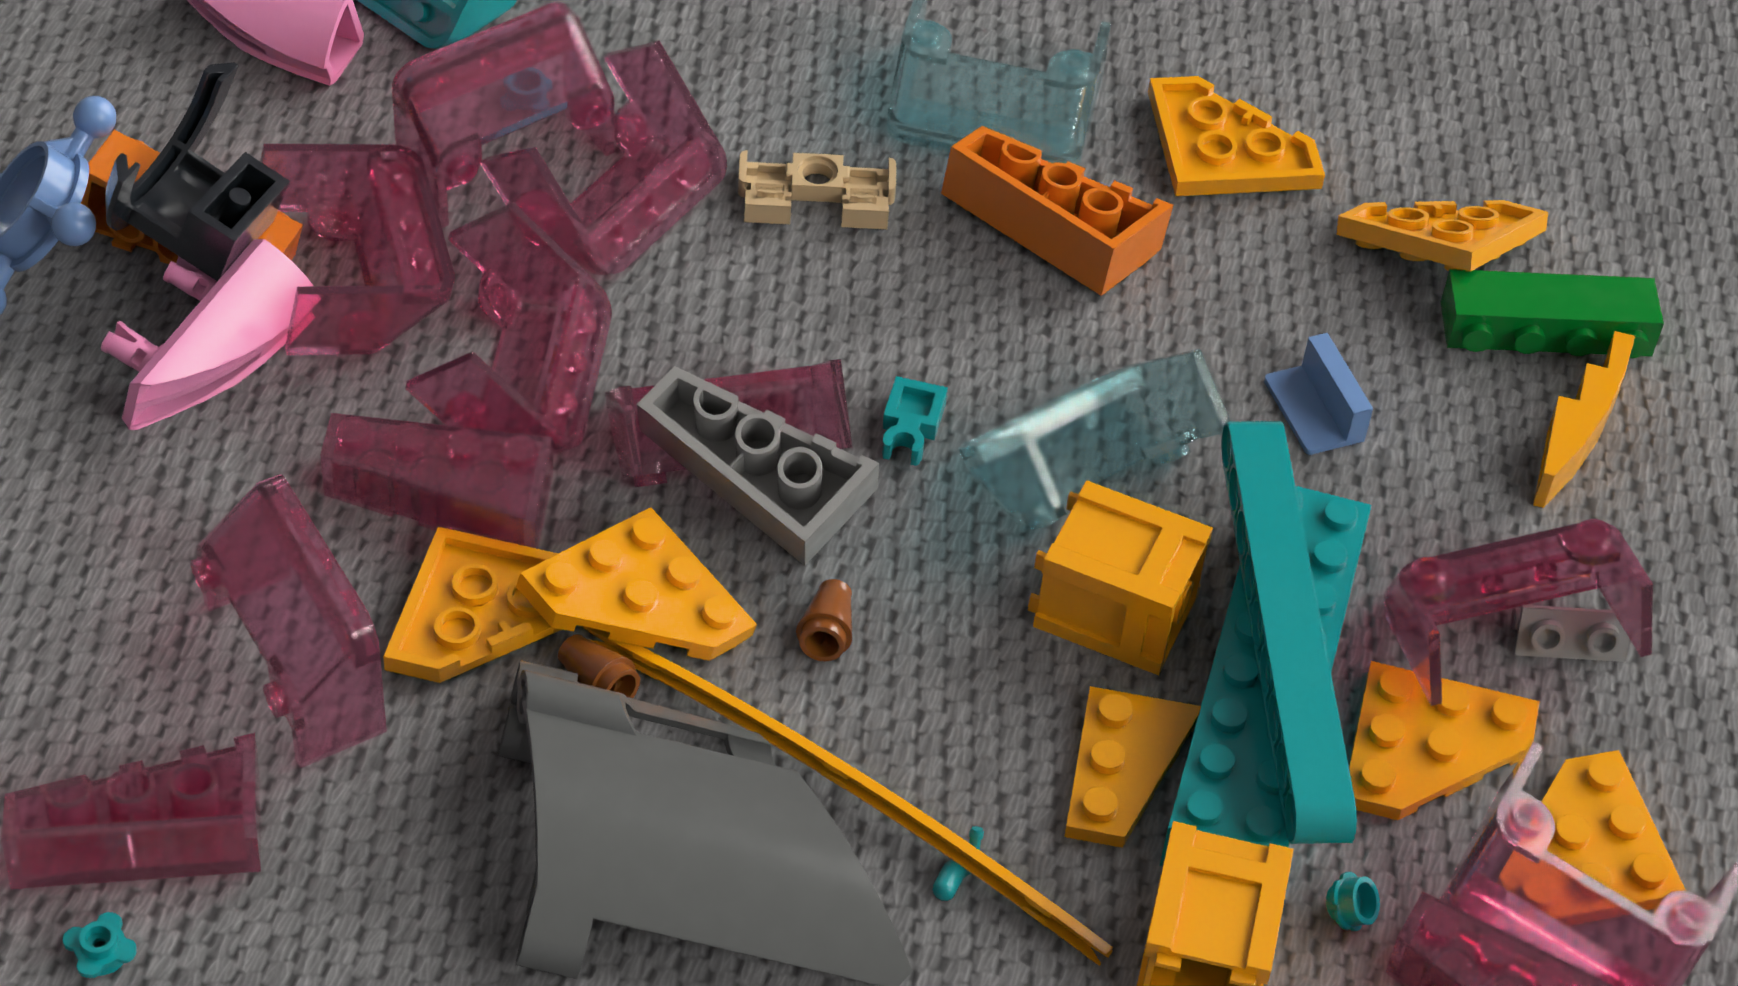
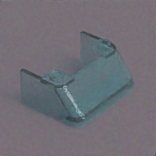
M913 0L902 34L887 113V131L894 139L906 144L950 152L952 145L979 127L985 126L1042 150L1041 159L1051 163H1066L1069 161L1076 165L1080 164L1103 80L1111 23L1101 22L1093 53L1076 49L1061 51L1050 59L1047 72L950 53L952 44L950 32L944 26L934 21L925 20L927 0Z
M1200 349L1131 364L1114 370L962 444L958 449L969 472L1016 524L1028 523L1030 529L1035 530L1049 525L1066 515L1067 513L1064 509V505L1067 504L1066 498H1068L1070 491L1074 493L1081 491L1086 480L1097 483L1143 459L1158 456L1161 464L1179 459L1191 452L1188 443L1199 438L1221 435L1224 423L1230 421L1203 354Z

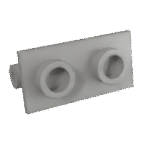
M1525 603L1521 608H1513L1512 630H1518L1514 654L1519 656L1626 662L1635 613L1634 611H1618L1615 608L1602 610L1535 606L1532 603Z

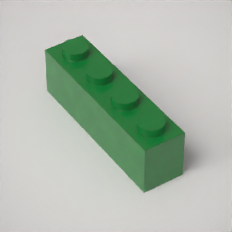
M1449 269L1440 301L1447 348H1466L1473 352L1490 349L1513 350L1523 354H1533L1536 352L1570 353L1574 356L1607 354L1614 331L1635 336L1630 358L1653 356L1664 325L1655 278L1473 270L1470 272L1460 269Z

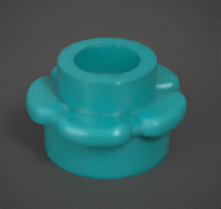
M1353 872L1342 873L1339 880L1334 881L1327 891L1326 907L1330 917L1343 930L1358 931L1362 925L1373 924L1380 910V898L1375 883L1369 877H1357Z

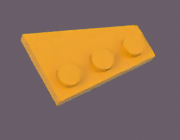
M1090 686L1064 837L1123 848L1151 802L1154 792L1166 772L1172 767L1178 757L1184 742L1191 731L1193 732L1201 706Z

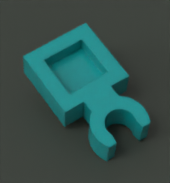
M899 376L895 377L883 415L882 429L886 430L883 436V459L889 460L894 448L905 446L912 451L910 465L917 466L921 462L924 438L935 440L947 401L948 387Z

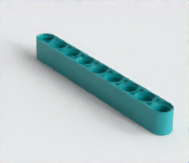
M1226 421L1223 425L1221 438L1222 463L1287 838L1290 844L1353 843L1357 826L1356 803L1284 424L1282 421Z

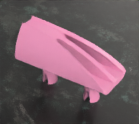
M187 0L201 16L244 52L271 65L329 86L339 79L363 44L364 32L353 0Z
M253 239L218 281L178 256L177 263L170 262L164 273L163 280L171 283L188 295L195 297L200 302L167 341L159 347L155 346L146 338L127 327L125 323L118 321L115 333L109 331L102 342L101 351L109 353L139 372L129 384L122 420L129 430H138L202 403L237 385L269 360L315 314L311 306L320 295L313 284L285 254L265 239Z

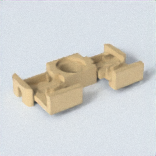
M748 150L740 153L738 194L745 198L744 222L790 225L791 200L842 203L841 227L887 229L888 205L894 203L896 192V161L893 158H889L888 169L843 166L844 155L793 153V163L778 164L747 162ZM811 174H821L830 180L824 184H814L808 182L805 177Z

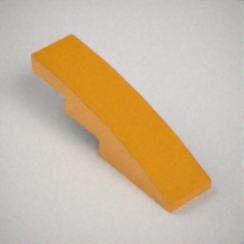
M1614 331L1603 367L1587 363L1575 399L1558 396L1547 430L1533 506L1544 508L1574 477L1598 442L1623 382L1635 339L1634 335Z

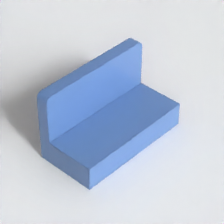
M1328 333L1308 337L1302 366L1266 374L1264 383L1306 454L1312 455L1365 441L1373 407Z

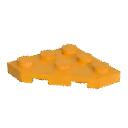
M1199 76L1150 78L1148 95L1175 196L1322 189L1325 172L1315 140L1298 130L1293 135H1290L1272 125V116L1241 99H1238L1235 103L1228 101L1213 92L1214 84Z
M1484 200L1483 207L1467 206L1456 210L1457 204L1455 201L1414 202V208L1400 207L1391 209L1389 212H1387L1385 202L1363 203L1338 215L1337 235L1356 240V245L1362 248H1386L1400 252V257L1406 260H1430L1444 264V268L1447 271L1449 269H1460L1471 272L1545 232L1547 229L1548 212L1505 200Z
M652 507L521 572L516 584L518 590L551 627L574 632L576 625L607 631L609 632L608 639L653 649L655 643L658 642L688 649L687 656L707 661L720 656L753 636L757 623Z
M438 527L384 653V670L441 683L563 630L551 627L516 587L521 572L558 553Z
M1371 661L1349 762L1356 810L1400 820L1416 812L1419 806L1442 795L1447 797L1482 780L1485 774L1506 764L1511 766L1529 757L1534 741L1540 701Z
M1619 750L1570 758L1564 761L1499 874L1495 885L1517 935L1683 904L1687 895V891Z

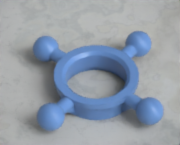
M88 96L78 102L73 112V121L76 128L70 137L44 142L37 141L30 144L11 161L3 173H0V315L3 313L7 303L4 288L15 271H25L37 264L55 246L58 240L68 246H80L87 243L96 231L94 214L88 207L80 203L89 177V164L84 155L95 138L108 135L116 124V111L113 105L103 97Z

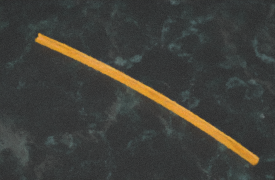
M583 626L589 633L604 642L591 641L633 661L635 669L694 699L741 727L759 733L770 744L791 755L885 814L984 881L1095 964L1100 966L1101 962L1091 947L1108 958L1111 955L1113 947L1051 900L966 840L853 766L753 706L642 646L608 639L609 632Z

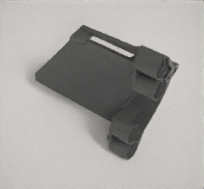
M520 660L498 752L499 757L528 763L532 766L536 871L527 904V917L518 948L517 966L577 979L585 955L592 921L596 919L879 986H899L913 972L887 911L845 836L799 773L795 770L776 766L772 757L771 744L759 733L629 698L619 692L578 683L577 673ZM629 716L721 738L724 740L728 754L638 733Z

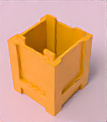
M1086 480L1079 494L1070 491L1066 510L1071 512L1048 552L1045 553L1038 550L1036 553L1034 568L1042 571L1043 576L1040 594L1031 593L1029 597L1028 611L1035 613L1033 627L1159 676L1198 597L1201 585L1200 580L1213 527Z
M1173 821L1136 986L1268 985L1294 849L1271 843L1269 846L1203 832L1196 830L1197 826Z

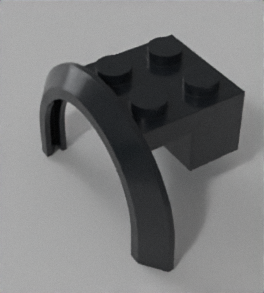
M235 62L209 65L203 71L192 102L178 128L151 166L135 182L140 164L135 162L128 169L127 155L121 153L115 160L105 191L106 222L110 228L117 231L132 225L216 281L222 277L253 239H258L274 222L290 183L288 179L247 152H244L225 173L194 153L212 125L228 94L239 66Z

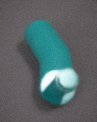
M973 826L969 831V843L980 850L984 831L981 827ZM952 859L944 864L933 884V894L941 901L951 900L955 896L962 880L971 872Z

